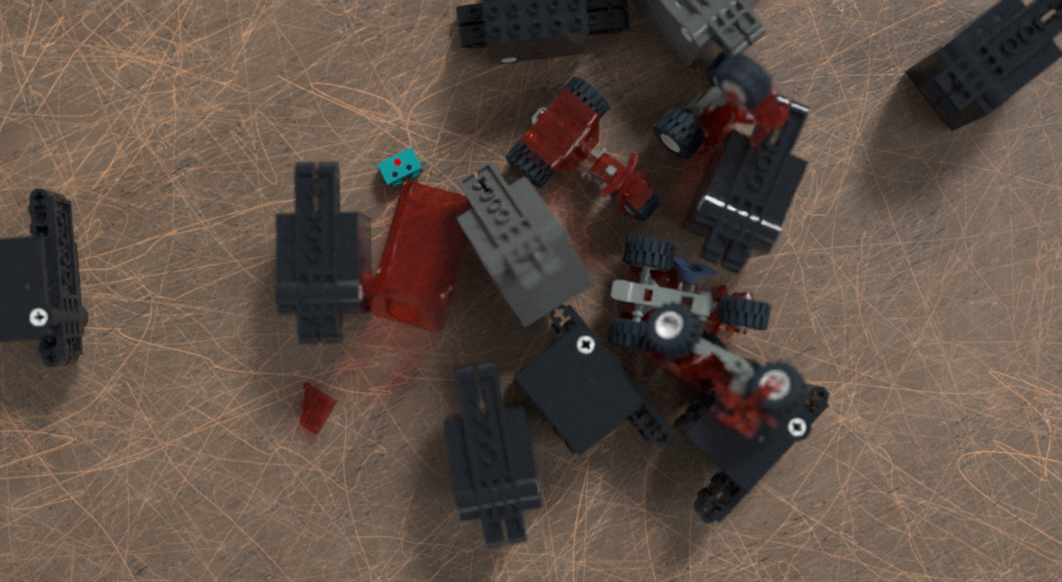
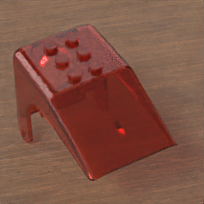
M410 180L403 183L377 272L373 277L372 272L366 270L362 280V294L373 315L433 332L441 331L444 328L469 239L457 219L473 209L465 195Z

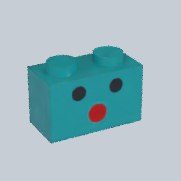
M412 147L377 164L387 185L394 188L404 183L403 180L409 177L414 179L421 175L420 172L424 171Z

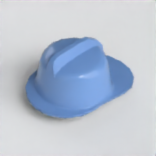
M673 257L676 265L672 278L678 282L691 285L697 283L702 276L711 277L717 275V272L711 267L680 257Z

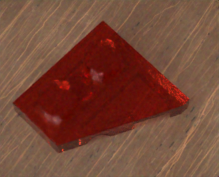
M305 382L303 384L305 393L301 405L300 425L312 433L318 434L337 400L310 383Z

